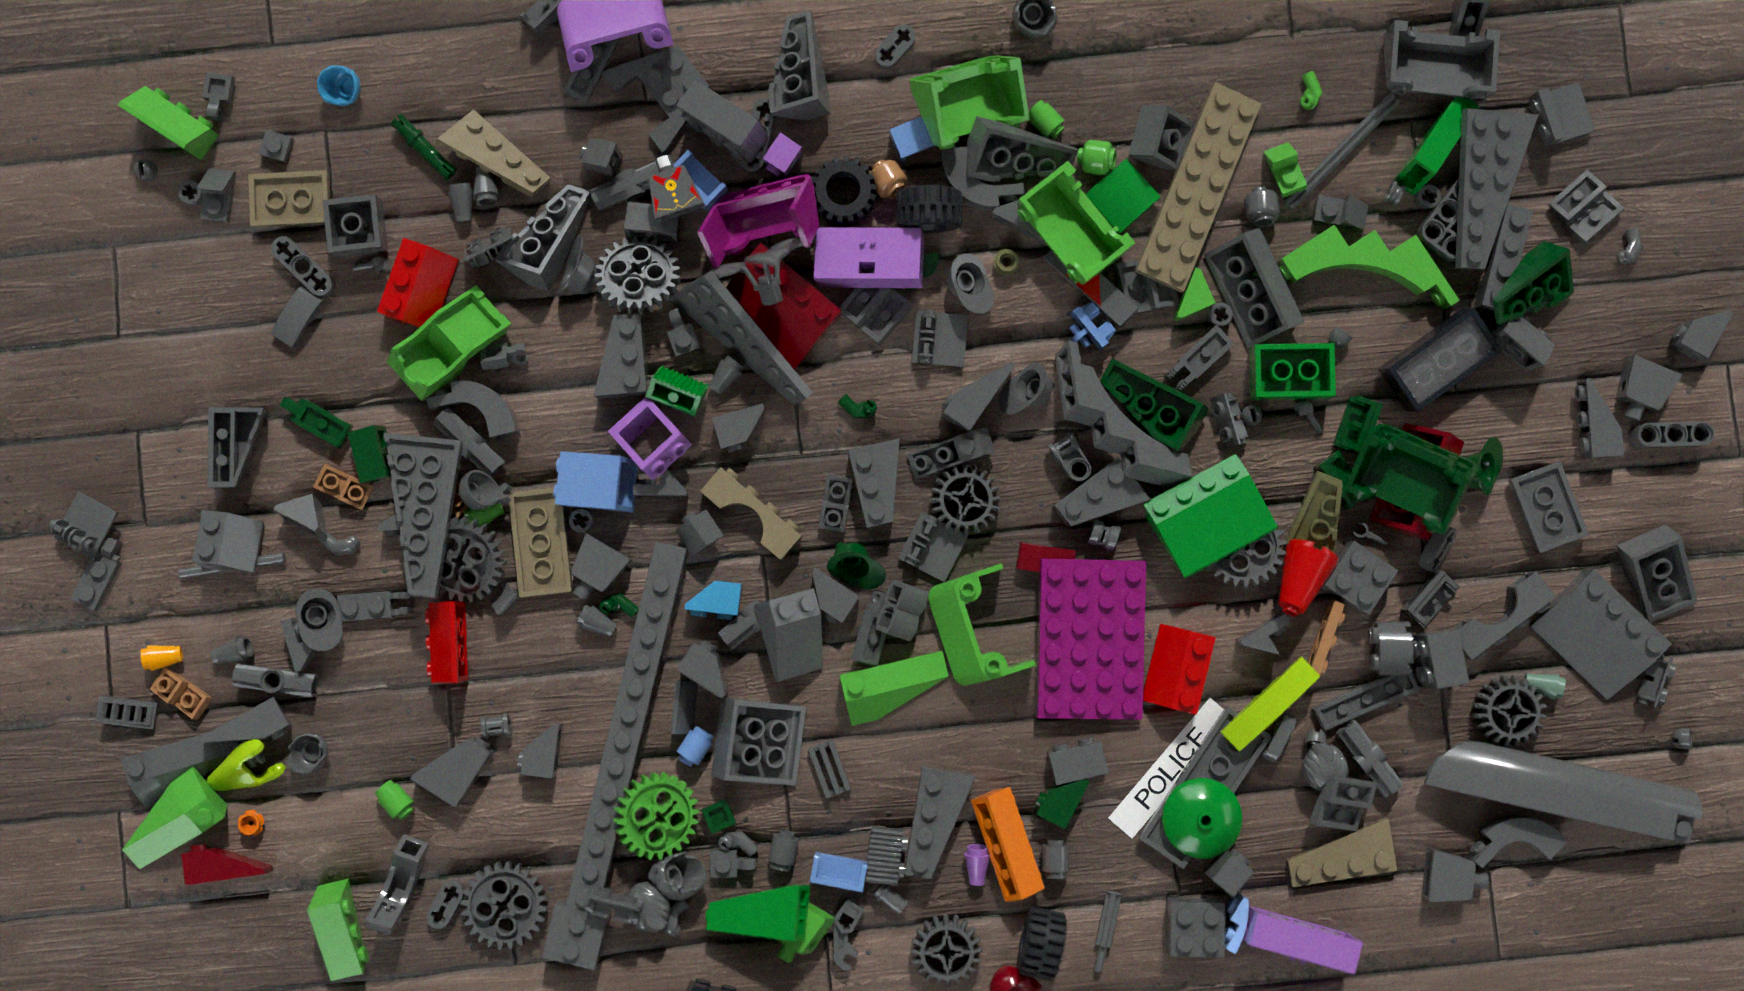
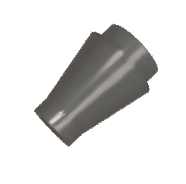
M480 166L476 167L473 199L476 200L478 206H493L497 204L499 193L492 173L488 174L481 170Z
M470 183L449 185L450 191L447 193L456 216V222L471 221L474 190L471 189Z
M727 354L725 358H721L713 379L708 386L715 392L722 394L729 385L743 374L742 369L744 365Z
M586 604L575 622L581 626L580 629L603 634L608 637L612 635L617 623L610 620L593 605L590 607Z
M236 636L217 649L212 650L210 655L215 665L247 661L253 655L254 648L247 636Z

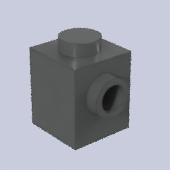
M707 510L696 514L695 511L689 513L681 519L683 524L675 530L692 556L707 549L724 536Z

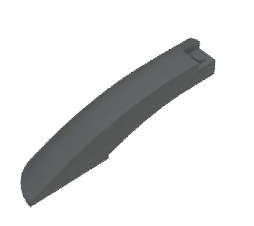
M1477 741L1458 743L1453 745L1443 755H1439L1430 766L1424 784L1688 844H1690L1695 818L1702 819L1701 800L1698 794L1691 789Z

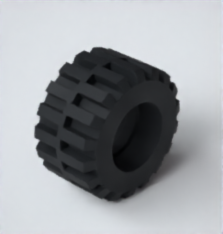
M844 156V160H839L838 157H835L830 163L828 161L824 162L823 167L815 171V177H812V182L815 190L818 216H822L823 221L826 223L829 221L832 223V226L836 227L840 224L845 228L849 227L848 224L852 223L855 226L859 224L861 219L865 220L868 217V213L872 212L874 202L876 201V184L872 183L874 176L872 173H869V168L866 165L862 166L857 159L851 161L850 157ZM845 179L855 183L859 189L858 198L848 205H838L832 202L828 197V189L835 181Z
M920 185L908 187L897 192V226L899 228H921L923 233H937L955 230L963 225L962 192L949 186Z
M1031 907L1028 911L1023 925L1018 952V970L1020 974L1051 981L1055 978L1060 968L1066 940L1067 921L1064 913L1037 907Z

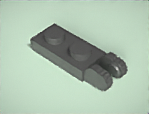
M1216 325L1188 350L1164 377L1167 381L1172 379L1183 367L1189 375L1182 379L1175 387L1180 392L1193 379L1196 380L1234 343Z
M392 591L337 595L341 621L392 618L394 615L413 614V609L409 607L393 609V599L411 598L412 596L408 592L392 593Z

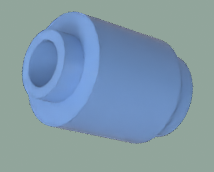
M696 725L693 730L690 729L677 749V752L680 754L678 759L690 767L694 763L699 765L713 744L711 741L714 736Z

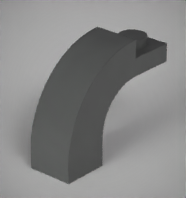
M967 147L941 149L940 159L944 179L949 187L962 192V202L978 210L993 212L994 208L999 207V201H1003V204H1008L1019 200L1024 195L1023 183L993 186L968 176Z
M472 381L450 382L451 393H449V390L434 392V397L426 398L429 409L433 411L459 405L476 406L486 419L489 436L492 439L520 434L516 416L508 402L497 392L482 384Z
M1508 815L1493 819L1478 830L1485 839L1477 841L1471 847V853L1467 858L1475 861L1476 866L1483 868L1505 845L1515 841H1524L1541 857L1551 860L1568 840L1558 830L1545 822L1521 815Z
M403 834L392 854L391 866L386 882L366 918L365 927L391 935L397 922L401 921L413 896L424 866L429 843Z

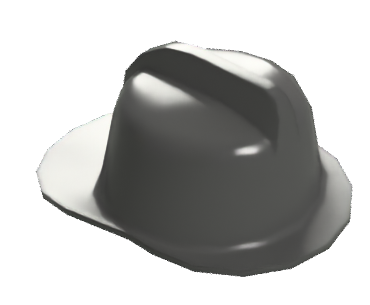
M582 234L576 237L572 245L558 293L568 289L586 295L595 281L594 275L597 274L596 265L582 251Z
M972 254L957 256L952 262L951 270L947 277V285L950 292L959 298L961 304L968 311L975 314L988 312L993 306L994 294L983 263Z
M1037 362L1029 364L1003 387L998 399L999 408L1003 413L1014 415L1023 411L1028 406H1041L1049 399L1055 383L1047 376L1046 368L1043 364Z
M313 588L304 592L296 603V618L302 641L315 651L333 649L340 642L343 635L336 598L324 589Z

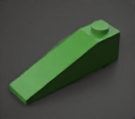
M943 651L840 674L851 725L876 721L947 678L948 672Z
M191 767L168 785L163 795L152 807L147 817L133 833L122 851L141 869L200 835L223 819L227 804L208 785L194 767Z

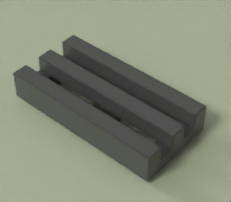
M833 739L808 748L826 799L851 790ZM830 746L844 784L842 787L838 786L825 750L826 747ZM820 750L834 790L829 791L815 751Z

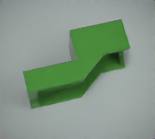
M476 285L436 311L415 333L394 346L387 363L419 399L423 401L462 374L467 360L505 335L511 323L503 314H500Z

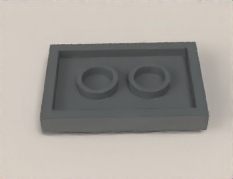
M1561 461L1508 480L1536 553L1548 551L1589 535Z

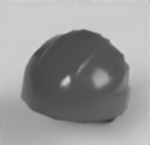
M471 470L460 481L459 495L470 509L480 510L489 508L494 504L509 503L512 499L507 494L511 492L512 487L506 483L498 486L496 481L485 472Z

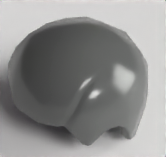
M309 732L298 735L292 744L288 746L290 755L286 763L297 774L306 775L317 772L327 762L328 744L319 734Z

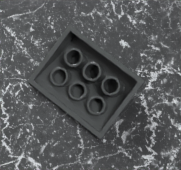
M1595 569L1582 570L1550 603L1551 606L1529 625L1605 700H1608L1651 666L1672 645Z

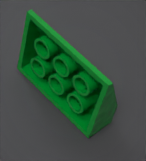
M1236 454L1143 503L1146 519L1184 579L1278 529L1254 481Z

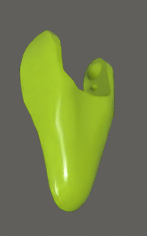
M258 739L249 740L238 745L208 776L207 783L215 791L257 787L278 778L285 771L286 766L283 763L275 764L255 777L254 773L243 762L260 753L264 748V744Z

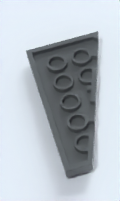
M709 271L679 289L676 294L670 296L674 304L793 405L807 399L813 393L712 271Z

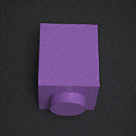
M779 133L763 157L764 165H766L765 170L775 177L781 175L786 178L802 155V147L782 133Z

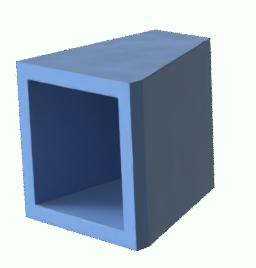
M560 451V457L556 462L558 479L553 490L556 505L634 513L635 496L633 495V484H637L638 465L633 459L615 455Z

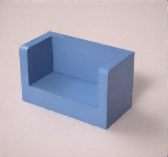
M922 116L894 127L889 131L890 139L901 163L906 162V157L935 146L932 143Z
M687 150L674 164V167L680 165L686 167L705 202L706 207L702 209L707 213L715 201L728 191L726 184L717 180L696 160L690 150Z
M815 852L810 882L863 892L867 861Z

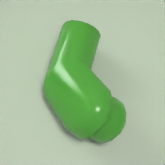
M1310 71L1302 76L1307 89L1300 99V105L1306 110L1316 107L1322 95V89L1314 71Z

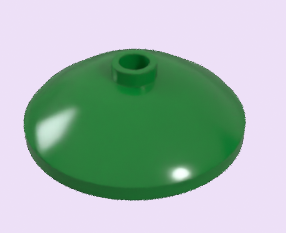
M1193 778L1176 786L1168 795L1162 810V825L1166 837L1177 850L1193 858L1207 859L1221 855L1235 843L1242 827V810L1234 793L1224 784L1209 778ZM1205 815L1209 816V823L1202 825L1201 818Z

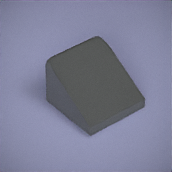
M505 584L490 603L498 615H506L520 599L519 593L509 584Z

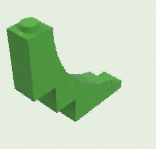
M1333 225L1277 262L1284 280H1288L1290 285L1304 277L1326 270L1359 269L1378 273L1393 279L1407 287L1417 296L1430 289L1433 302L1437 306H1441L1443 310L1460 301L1417 235L1389 251L1376 230L1348 246L1336 226Z

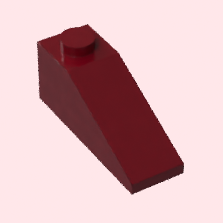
M207 843L190 846V851L181 853L185 886L264 875L273 871L272 865L219 847L207 848Z

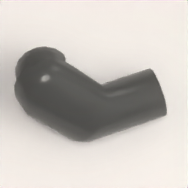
M1638 228L1625 230L1628 246L1626 250L1617 253V259L1621 265L1634 263L1641 253L1642 245Z
M741 831L726 832L721 835L718 841V845L722 850L727 851L729 849L741 848L749 858L759 849Z

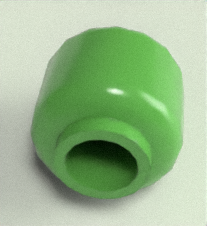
M1088 140L1084 148H1079L1077 163L1082 164V169L1087 174L1107 175L1116 166L1117 149H1114L1108 141Z

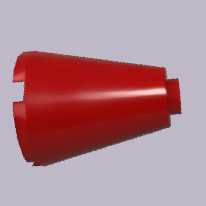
M1291 539L1285 548L1286 554L1284 556L1279 606L1282 607V611L1290 616L1304 614L1337 566L1338 557L1334 552L1324 546L1322 550L1313 547L1314 542L1308 540Z

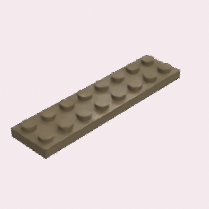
M1217 82L1212 84L1134 270L1135 272L1180 293L1184 292L1261 103Z

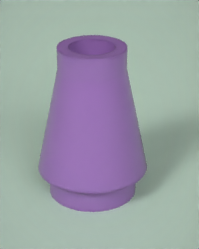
M983 844L968 845L964 855L969 875V884L974 886L984 885L990 859L987 846Z

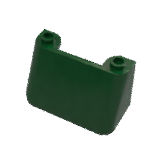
M1378 424L1367 433L1344 490L1350 492L1351 496L1358 500H1366V498L1376 496L1423 517L1422 523L1427 531L1445 535L1479 466L1465 457L1396 427Z

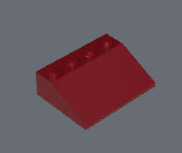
M760 243L751 255L765 253L769 249ZM780 260L781 284L779 286L783 300L771 305H762L759 291H754L753 285L746 274L737 272L726 286V289L795 370L842 315L841 309L782 260ZM745 262L746 267L756 282L759 283L758 278L765 276L763 264ZM768 265L770 274H774L775 278V266Z

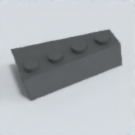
M922 765L904 874L931 879L973 784L974 774Z

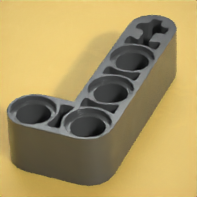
M1459 174L1441 196L1439 203L1432 208L1415 232V235H1417L1425 249L1444 263L1456 260V253L1455 255L1450 254L1446 246L1447 243L1452 244L1456 250L1457 233L1451 230V227L1458 218L1457 187H1459ZM1442 207L1449 210L1450 218H1445L1442 215ZM1426 228L1434 231V239L1427 237L1425 233Z

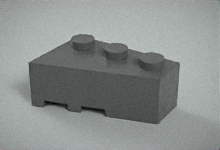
M208 407L207 487L212 489H240L268 410L265 408Z

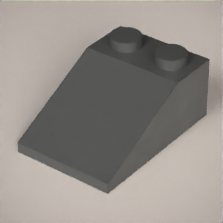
M1010 362L961 388L956 395L950 393L941 407L944 410L942 418L964 433L970 432L1016 364Z
M1666 524L1617 545L1624 572L1646 620L1650 623L1698 602L1682 537Z
M814 588L754 605L776 682L823 668L821 612Z

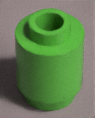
M1040 100L1029 110V122L1045 138L1052 137L1055 139L1065 129L1062 126L1065 120L1049 103L1045 104Z
M392 780L383 784L375 792V795L378 797L377 802L393 820L397 818L403 820L414 810L411 807L414 801L398 783L395 784Z

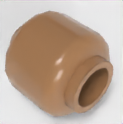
M880 160L872 166L871 173L874 176L872 183L876 184L877 194L881 198L896 199L897 192L905 189L907 184V176L900 166L893 160Z

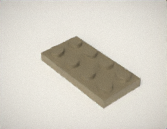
M554 487L510 492L508 494L512 499L509 502L519 598L573 592L564 506L555 504L553 496Z

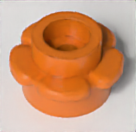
M255 810L245 811V814L241 815L238 819V828L246 836L258 835L263 830L264 817L261 814H257ZM250 821L254 822L252 826L249 824Z

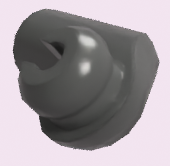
M328 532V537L325 541L319 540V543L336 556L352 555L360 546V541L355 536H349L348 539L338 541Z
M686 899L676 900L670 905L668 923L663 931L671 937L677 936L681 931L678 924V916L690 907Z

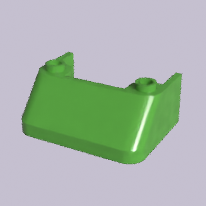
M1002 564L932 587L928 593V601L954 679L963 686L996 679L1036 665L1034 660L1029 659L1008 666L1004 656L998 652H989L981 655L965 604L976 600L980 596L981 584L978 577L1003 569Z

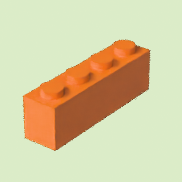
M1011 788L995 789L972 799L971 803L1005 902L1023 900L1045 889Z

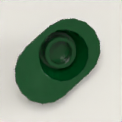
M1495 437L1487 440L1482 451L1466 457L1479 466L1470 488L1480 489L1485 495L1491 494L1503 463V448L1499 439Z
M838 542L834 556L827 562V570L831 575L859 589H874L882 585L886 580L884 567L870 558L865 547L858 543L844 544Z

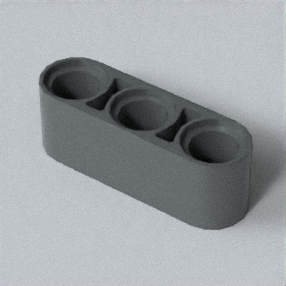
M1707 422L1647 423L1634 426L1628 433L1629 443L1638 449L1692 448L1707 445L1714 438V429ZM1669 429L1674 433L1673 441H1670L1667 436ZM1695 429L1700 432L1699 441L1694 437ZM1642 430H1645L1648 434L1647 442L1641 438Z

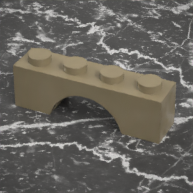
M720 467L700 492L720 509L732 505H745L754 509L760 516L763 524V535L760 543L782 561L802 537L798 534L801 528L790 519L784 522L778 516L781 511L770 502L764 505L758 499L761 494L750 485L746 488L738 482L741 477L732 469L728 468L725 471Z

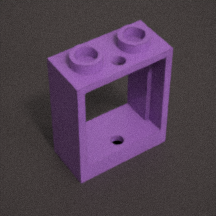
M646 397L608 431L641 470L652 480L663 474L692 445L663 412ZM659 418L672 435L643 461L629 444Z

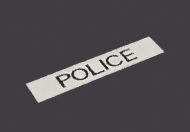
M1211 698L1207 700L1197 715L1190 720L1108 817L1129 837L1133 838L1157 810L1223 711V708Z

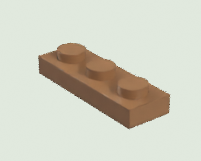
M1328 601L1307 661L1322 676L1328 666V661L1325 660L1328 651H1332L1336 644L1337 636L1334 634L1337 625L1341 626L1346 611L1343 610L1345 604L1338 601Z

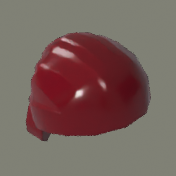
M1012 965L1000 967L993 974L989 984V991H1040L1042 985L1032 976L1020 974L1018 968Z

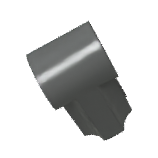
M758 599L745 607L737 618L718 632L731 650L736 648L750 635L756 634L761 630L754 605L760 604Z

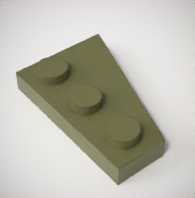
M1316 471L1284 540L1287 542L1286 544L1291 539L1308 540L1314 542L1313 547L1322 550L1324 546L1335 553L1343 486L1342 480Z

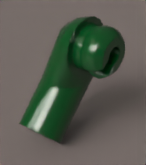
M847 394L837 402L854 419L870 418L875 415L877 410V404L873 400L855 403Z
M622 594L606 596L599 604V610L603 614L622 610L629 617L633 618L639 610L637 605Z

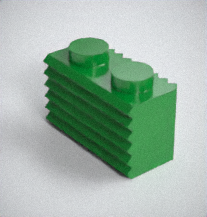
M663 365L659 367L651 378L646 398L695 417L703 404L709 386L707 383L699 382L698 379L694 380L693 377L689 378L688 375L684 376L683 373L679 374L678 371L669 370L668 367L665 368Z

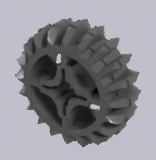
M967 464L962 465V473H959L958 468L953 466V476L944 471L943 476L946 481L944 482L939 478L935 481L941 486V489L932 488L931 490L932 493L938 494V498L930 499V503H938L939 507L932 509L933 514L938 512L942 514L937 518L938 523L946 519L948 521L944 526L946 530L950 528L951 524L955 525L954 534H958L960 527H963L965 536L969 535V527L973 528L975 534L979 533L978 524L987 529L989 526L985 519L988 518L990 521H995L996 519L990 512L1000 511V508L994 506L993 502L1001 501V497H993V493L1000 490L999 486L993 488L989 486L995 479L991 477L985 481L983 478L986 476L987 471L983 470L979 476L976 474L978 467L975 465L971 473L967 472ZM958 479H967L963 491L951 492L946 490L952 482ZM975 481L985 490L987 502L978 499L974 495ZM968 487H970L968 494L971 495L970 498L976 503H968L963 513H961L963 506L960 505L961 502L956 497H963ZM944 498L957 504L958 512L956 519L947 512ZM980 508L985 510L978 519L964 522L968 509Z
M1502 675L1500 682L1496 678H1492L1490 680L1491 686L1484 684L1482 688L1485 694H1476V697L1481 699V702L1473 703V707L1479 708V712L1474 713L1473 717L1481 719L1476 726L1479 729L1485 728L1482 735L1484 737L1491 736L1492 743L1497 744L1500 742L1501 746L1508 747L1510 743L1512 746L1518 747L1520 741L1524 744L1529 743L1528 735L1536 738L1538 735L1534 729L1544 728L1539 723V719L1547 718L1545 714L1540 713V709H1545L1547 706L1538 702L1543 698V695L1540 693L1534 694L1537 687L1533 685L1528 688L1529 681L1523 678L1519 681L1518 676L1512 675L1510 679L1506 675ZM1507 690V694H1504L1502 701L1498 704H1493L1495 698ZM1518 692L1525 699L1528 710L1521 706ZM1500 708H1513V710L1520 713L1506 714L1505 711H1500ZM1491 712L1498 715L1500 719L1499 725L1502 726L1501 730L1494 723ZM1521 718H1526L1524 724L1519 729L1513 731V728H1516L1517 721Z
M943 914L944 922H939L937 915L933 916L934 925L931 926L927 920L923 922L927 929L926 931L917 928L916 933L921 939L912 938V943L919 946L910 950L912 955H919L912 960L913 965L922 964L917 969V973L920 975L927 971L925 981L929 982L934 976V984L937 987L940 985L941 979L945 980L946 988L950 987V980L954 979L956 986H959L960 976H963L966 981L970 980L966 972L967 970L972 973L977 972V968L972 965V962L980 964L982 961L980 957L974 955L983 952L982 947L974 946L981 942L980 936L971 937L976 932L975 927L965 930L968 926L966 919L958 925V915H954L952 922H948V914ZM950 930L961 934L966 939L968 946L952 942ZM942 931L940 942L930 945V947H925L933 934ZM946 938L950 949L954 950L953 953L950 952L947 963L943 952L939 951L940 948L943 949V946L946 945ZM968 954L961 966L951 970V965L955 958ZM925 955L939 958L943 964V971L931 966Z

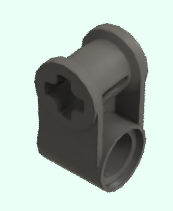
M1068 432L1066 437L1057 443L1047 445L1052 457L1060 465L1070 482L1080 484L1089 477L1091 473L1090 463L1071 432ZM1073 465H1082L1085 469V475L1083 477L1074 476L1071 471Z

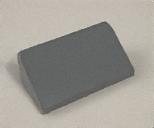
M677 680L675 682L671 734H688L690 729H694L698 683L695 681Z

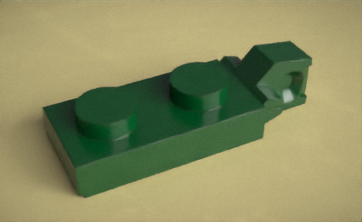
M284 396L279 405L292 412L289 418L293 420V423L340 449L348 437V432H351L354 427L307 399L300 398L297 403Z

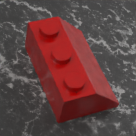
M403 238L377 312L384 317L420 328L436 311L443 307L459 259L427 245Z
M466 602L429 603V608L425 610V622L429 624L430 635L426 636V649L430 651V661L427 662V676L431 677V683L468 681Z
M1159 624L1143 688V701L1197 715L1216 637Z

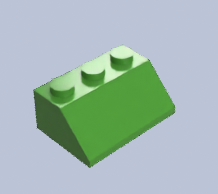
M144 86L119 102V107L200 160L204 158L219 134L211 129L213 127L212 123L201 116L198 119L190 116L192 110L180 102L175 106L168 101L171 96L159 88L152 91Z

